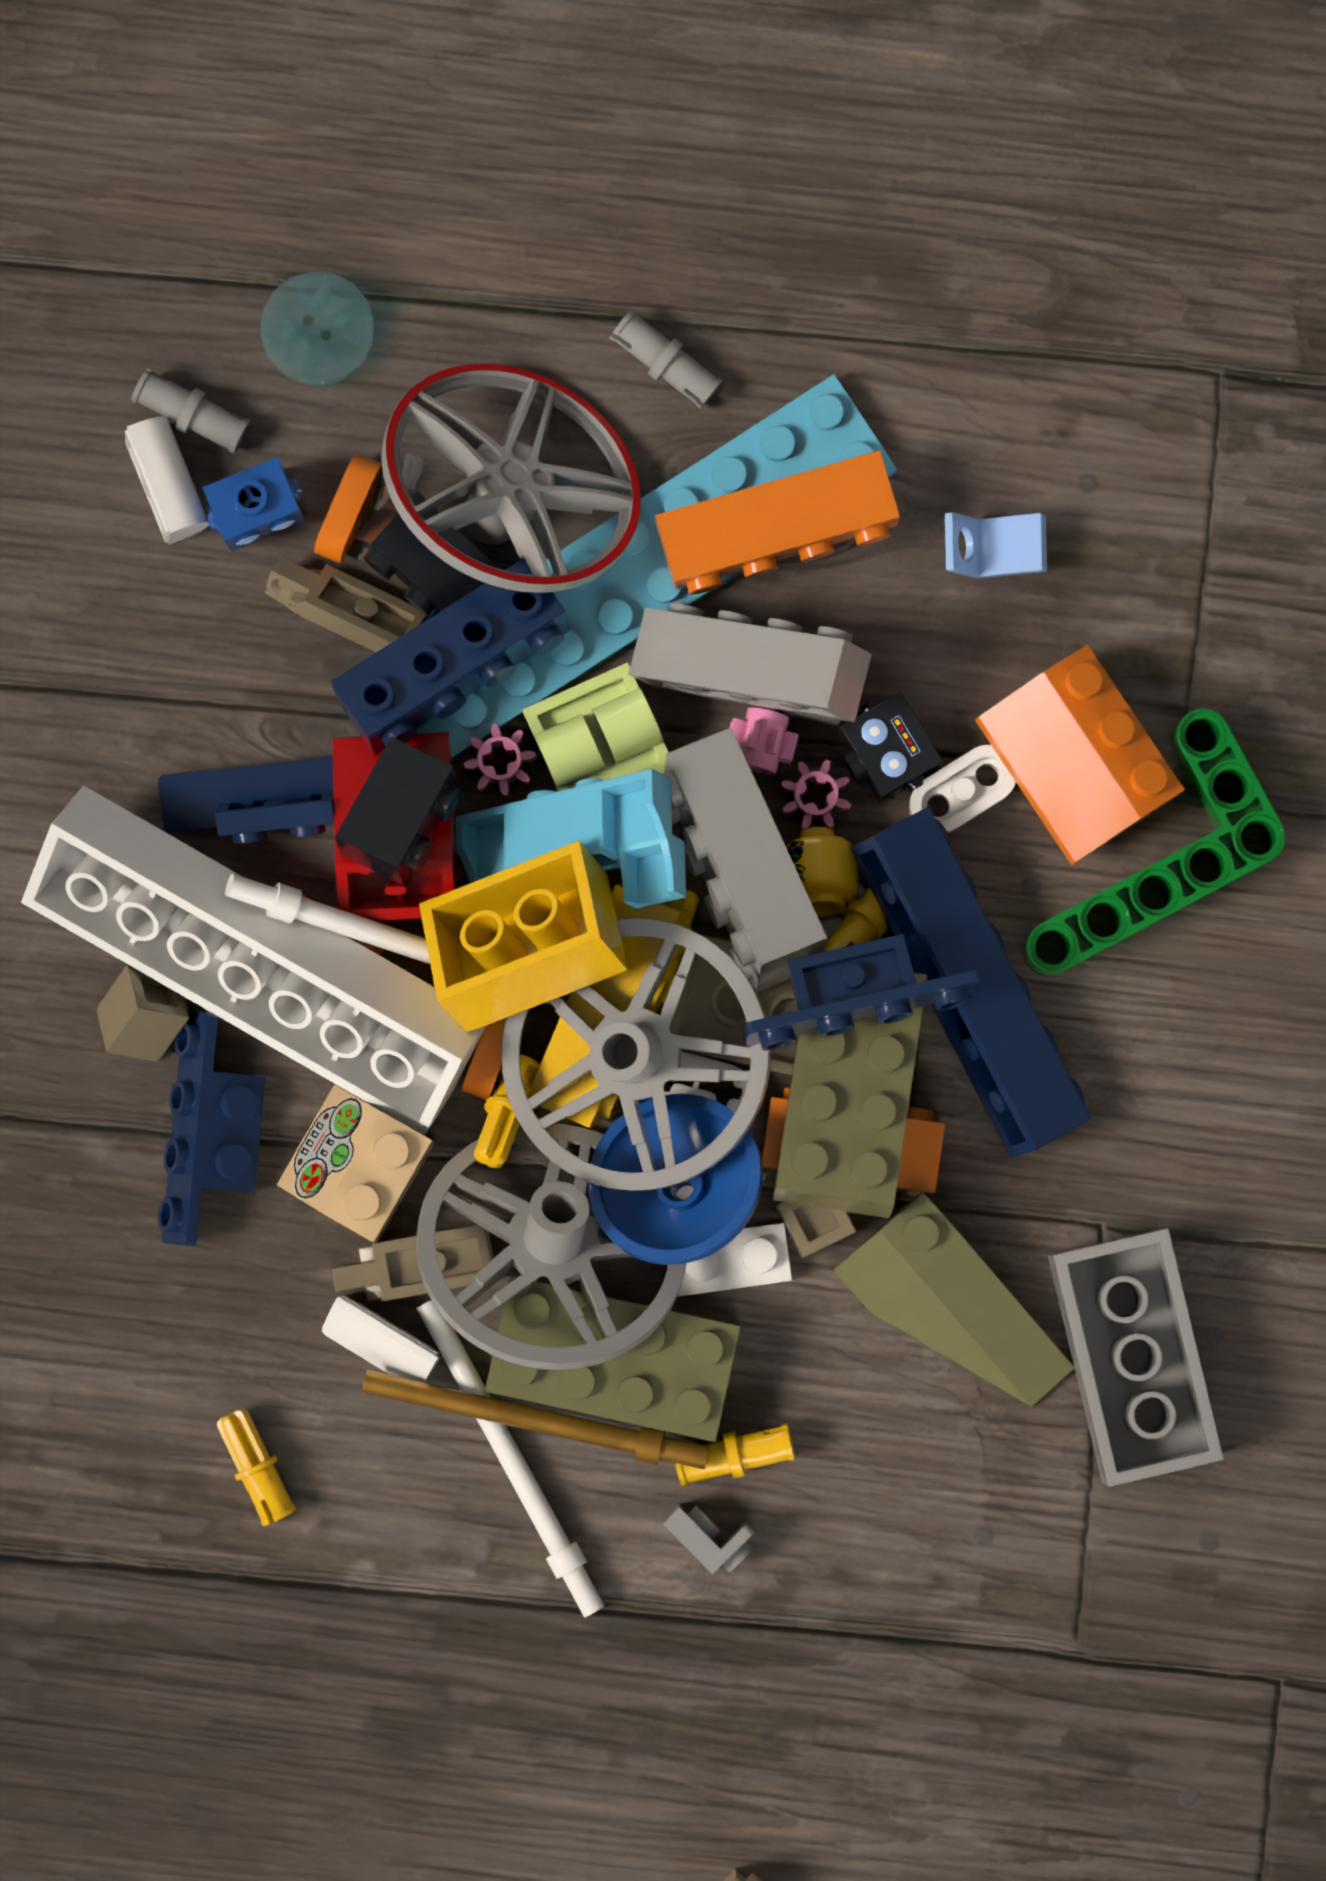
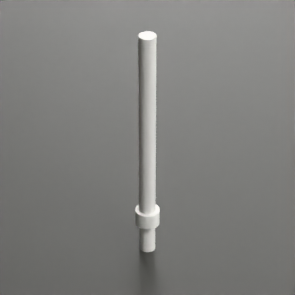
M231 874L228 879L225 896L266 909L268 917L289 924L296 919L430 964L426 938L302 897L301 890L281 883H277L272 887L236 874Z
M432 1300L416 1308L460 1390L491 1397L489 1392H485V1385L454 1328L440 1314ZM477 1419L550 1554L546 1560L556 1579L563 1577L584 1618L605 1607L583 1567L587 1563L585 1556L577 1542L571 1544L507 1425Z

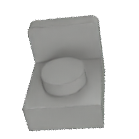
M679 1504L663 1520V1525L712 1575L721 1566L730 1573L754 1549L747 1541L754 1534V1530L746 1521L720 1546L713 1538L721 1530L697 1506L688 1513Z

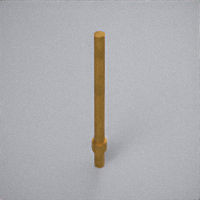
M371 1370L366 1371L363 1381L362 1393L635 1454L636 1461L658 1465L659 1460L705 1470L709 1456V1446L665 1437V1431L642 1426L641 1431Z

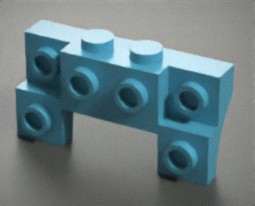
M654 769L608 780L599 778L583 779L576 783L575 788L558 792L550 790L534 791L527 795L526 800L456 816V851L464 865L470 883L580 840L605 871L621 868L624 903L634 908H641L686 897L685 841L672 835L671 779Z

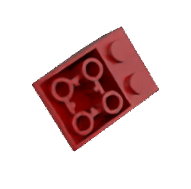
M450 732L417 733L407 743L452 765ZM362 736L333 738V790L338 909L373 921L422 918L420 903L459 888L455 811L448 821L439 820L429 838L433 840V847L427 862L419 872L412 870L404 885L342 856L335 836L383 750L374 755Z

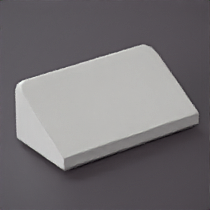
M347 1295L337 1297L322 1327L324 1335L389 1375L425 1383L441 1358L439 1351Z

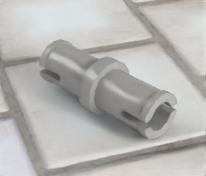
M633 309L625 315L609 337L612 342L619 344L650 368L647 373L656 381L661 377L695 403L699 409L705 405L722 382L719 376L716 377L682 350L684 344L676 337L670 341L640 318Z
M149 368L142 374L131 397L133 403H139L176 422L175 429L185 434L191 430L229 449V452L233 454L241 445L251 423V420L244 419L205 399L206 392L198 388L191 392L154 373Z

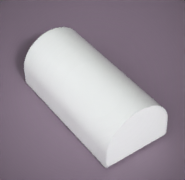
M154 417L127 426L125 444L165 543L173 544L206 529L209 526L206 513L167 417Z

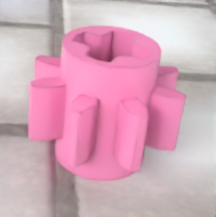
M749 707L747 708L745 721L733 718L730 727L752 772L776 775L779 762L790 765L791 761H793L799 734L787 732L790 720L788 716L767 709Z
M492 724V738L484 743L478 738L471 737L470 742L474 749L478 751L477 759L465 762L464 767L468 771L481 770L483 776L478 781V791H485L492 783L499 785L503 797L508 798L510 793L508 784L516 780L526 785L531 783L528 775L522 771L523 763L533 762L537 757L533 751L520 752L518 746L523 740V731H516L509 739L501 736L497 724ZM498 747H504L507 756H517L515 762L507 765V774L497 775L493 766H485V761L491 760L494 757L493 749Z
M825 760L822 764L820 771L809 772L807 765L800 762L798 763V773L801 778L797 784L792 781H782L781 788L785 792L794 794L793 801L786 804L782 812L784 815L798 811L804 817L801 824L802 831L810 827L812 820L821 819L825 827L833 829L834 821L831 813L834 808L841 811H849L851 804L847 800L838 798V791L845 788L850 780L848 777H841L834 781L828 775L830 769V761ZM813 782L818 789L828 787L831 791L826 796L825 809L818 810L814 803L806 805L802 803L801 799L806 795L807 783Z

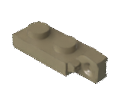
M280 556L270 572L265 589V594L282 603L295 614H299V616L374 652H378L428 620V617L419 612L413 605L328 564L325 565L323 570L309 568L308 570Z
M479 1225L435 1232V1249L438 1263L450 1289L468 1286L475 1280L474 1275L493 1260L489 1231ZM416 1236L372 1243V1247L358 1249L361 1263L331 1269L335 1292L365 1287L367 1301L376 1299L388 1301L428 1293L419 1271Z

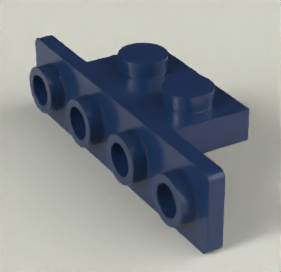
M333 755L162 774L158 779L164 830L168 833L217 828L218 836L232 835L234 843H250L267 839V831L290 828L291 836L303 837L326 832L325 824L334 823Z
M904 934L790 959L787 962V969L798 1010L745 1023L743 1035L746 1046L760 1044L763 1051H770L794 1044L797 1041L795 1035L818 1030L820 1037L837 1036L855 1028L854 1022L877 1017L879 1024L893 1023L911 1017L913 1015V1008L934 1003L938 1011L950 1010L970 1003V995L978 992L982 980L977 969L916 983Z
M188 1012V1021L175 1037V1050L179 1056L177 1081L173 1084L169 1097V1106L173 1114L171 1139L168 1141L164 1151V1167L168 1173L166 1197L161 1201L158 1211V1224L162 1231V1243L196 1245L202 1188L255 1193L266 1077L213 1071L218 1016L211 1012Z

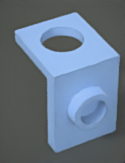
M955 512L945 513L946 570L976 579L1046 572V516L1034 513L975 519ZM960 530L966 542L964 559L960 554L958 545Z

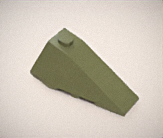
M924 1192L919 1193L833 1269L871 1314L1031 1407L1075 1369Z

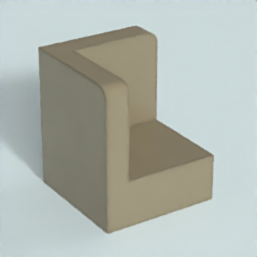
M128 964L97 1007V1015L106 1053L149 1061H158L189 1019L184 996Z
M782 1202L775 1206L801 1258L856 1232L845 1211Z

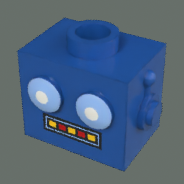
M278 457L202 487L211 508L208 509L209 514L206 515L212 531L216 530L218 534L221 533L230 551L305 521L297 502L301 500L300 496L303 495L297 478L293 480L291 476L287 477ZM261 493V497L253 496V494ZM247 497V500L243 503V505H241L243 500ZM253 504H258L256 507L250 508Z

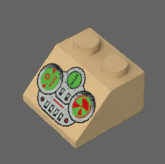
M334 1084L277 1186L369 1241L378 1243L433 1148L435 1141Z

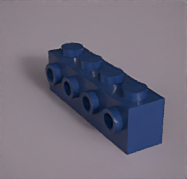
M525 558L505 570L514 573L532 574ZM484 583L330 682L337 701L373 754L376 755L384 750L390 737L407 744L417 734V728L432 718L444 719L451 716L465 704L468 695L484 685L487 688H491L501 684L514 673L515 665L533 654L543 656L558 647L565 638L564 634L570 631L566 610L553 592H521Z

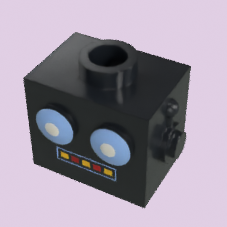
M901 691L883 702L881 700L877 702L876 699L869 701L860 707L862 711L856 717L855 722L844 721V725L840 727L839 735L849 751L842 755V759L856 783L861 785L867 781L879 802L886 798L894 799L897 793L902 790L906 791L909 789L910 792H913L924 784L922 781L927 778L926 775L939 768L942 763V759Z

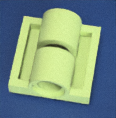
M628 662L522 709L558 791L575 788L578 781L588 778L608 780L649 769H654L664 775L666 754L669 752L642 690L639 688L636 679L628 675L630 669Z

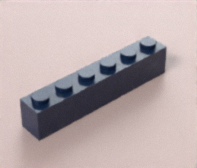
M926 807L850 848L894 935L904 934L914 973L928 975V981L971 970H979L982 982L978 992L970 995V1003L943 1011L936 1010L935 1003L931 1004L1010 1158L1038 1150L1091 1118L1084 1106V1095L1080 1086L1074 1079L1069 1077L1057 1054L1058 1049L1054 1036L1048 1028L1041 1024L1030 1003L1031 997L1028 986L1014 972L1003 951L1004 945L999 931L992 923L988 922L976 899L977 893L972 879L965 871L961 870L949 847L950 841L945 827L939 820L934 818L929 807Z

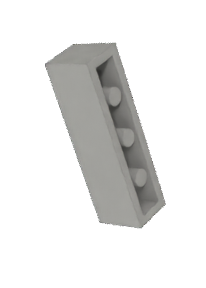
M670 603L668 611L645 607L628 675L656 689L855 722L872 654L852 644L853 635L851 633L825 626H819L817 635L802 633V626L775 618L768 619L767 627L752 625V618L724 610L719 611L717 619L703 617L704 611L680 603Z

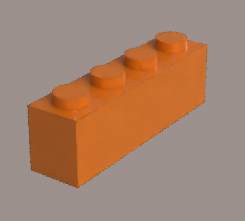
M878 450L655 515V525L674 589L678 590L687 587L689 595H694L722 586L721 577L743 571L745 578L749 579L774 572L779 569L778 560L799 555L801 562H810L827 557L835 552L833 545L855 538L857 546H865L882 541L891 536L889 528L898 525L900 515L881 451Z

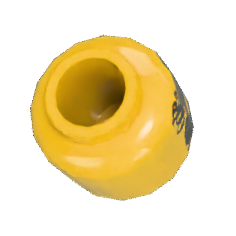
M827 827L805 829L800 832V838L786 845L787 851L818 918L838 915L845 910L846 904L855 898L859 890L857 862L850 848L853 844L843 837L834 836V831Z

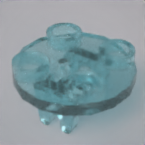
M315 271L291 277L273 291L262 311L260 335L266 355L278 371L299 384L312 385L315 388L321 389L331 387L337 382L346 380L363 366L373 347L376 331L369 302L353 283L334 273ZM308 317L314 319V323L311 326L304 325V320ZM324 332L332 334L331 338L327 341L321 339V335Z

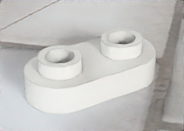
M992 745L978 746L922 781L923 785L912 792L909 800V813L912 815L926 808L928 800L932 797H942L948 803V813L942 817L934 816V818L943 824L947 833H951L1005 799L1013 790L1016 781ZM982 766L992 767L997 773V782L992 786L981 785L976 779L977 769Z

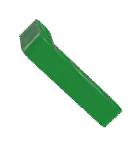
M1200 708L1191 711L1178 722L1171 736L1173 752L1216 831L1038 925L1028 934L1023 943L1025 963L1033 972L1041 976L1050 977L1061 974L1264 866L1280 854L1285 842L1283 826L1228 724L1220 714L1211 709ZM1199 723L1209 727L1214 735V746L1211 751L1197 752L1191 749L1185 738L1186 729L1189 725ZM1229 774L1240 782L1242 796L1239 802L1233 804L1224 803L1217 798L1213 790V782L1216 776ZM1258 825L1268 833L1270 843L1265 854L1255 855L1243 847L1241 833L1245 826ZM1207 852L1217 860L1219 872L1214 881L1201 882L1193 876L1190 870V859L1194 853ZM1156 879L1166 887L1168 900L1164 908L1154 910L1142 904L1139 899L1138 890L1143 880ZM1103 906L1115 914L1117 928L1112 936L1099 937L1088 928L1087 914L1091 908ZM1051 933L1059 936L1064 941L1066 956L1061 963L1052 965L1040 960L1035 950L1036 941L1040 935Z

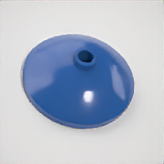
M693 1094L665 1095L675 1164L688 1160L711 1144L729 1124L735 1113L723 1104L703 1096ZM650 1099L639 1105L656 1170H661L666 1167L661 1139H659L653 1099ZM623 1114L609 1127L601 1138L593 1154L591 1164L618 1172H643L636 1145H632ZM748 1130L738 1145L716 1165L680 1184L654 1190L629 1191L611 1189L588 1182L591 1209L604 1233L616 1246L627 1254L655 1264L675 1265L694 1262L724 1248L749 1222L759 1202L762 1190V1158L757 1143ZM684 1186L693 1187V1192L688 1198L684 1200L676 1199V1194L680 1188Z

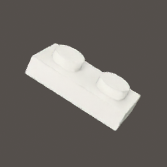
M784 1223L744 1228L724 1248L703 1259L686 1263L684 1278L677 1297L792 1281Z

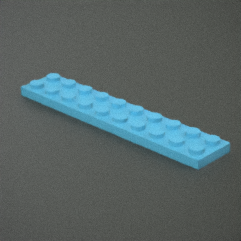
M835 374L641 498L639 521L635 533L618 561L608 571L584 585L553 592L566 610L570 631L564 634L565 638L562 643L543 656H536L535 654L529 656L515 665L514 673L507 680L491 688H487L484 685L468 695L465 704L457 712L444 719L432 718L418 727L417 733L450 732L451 761L473 748L470 742L471 737L478 738L481 741L487 739L492 735V724H497L499 729L504 728L524 715L522 709L555 695L635 643L639 635L645 607L668 611L670 603L692 606L717 590L718 588L700 594L689 595L687 587L678 590L674 589L655 525V515L878 450L881 451L888 478L895 475L897 468ZM619 513L561 550L566 571L587 563L606 547L615 532ZM548 558L546 560L551 574H554ZM743 571L721 577L723 585L742 574Z

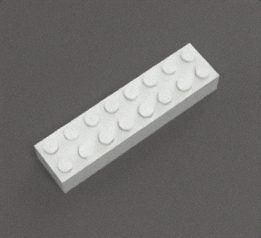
M83 785L51 823L21 903L425 1135L452 1095L486 1026L467 1033L439 1004L435 987L344 935L296 919L289 924L268 917L266 909L225 896V888L231 874H239Z

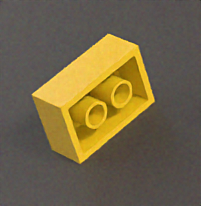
M580 840L419 904L437 1001L467 1033L628 971L608 875Z

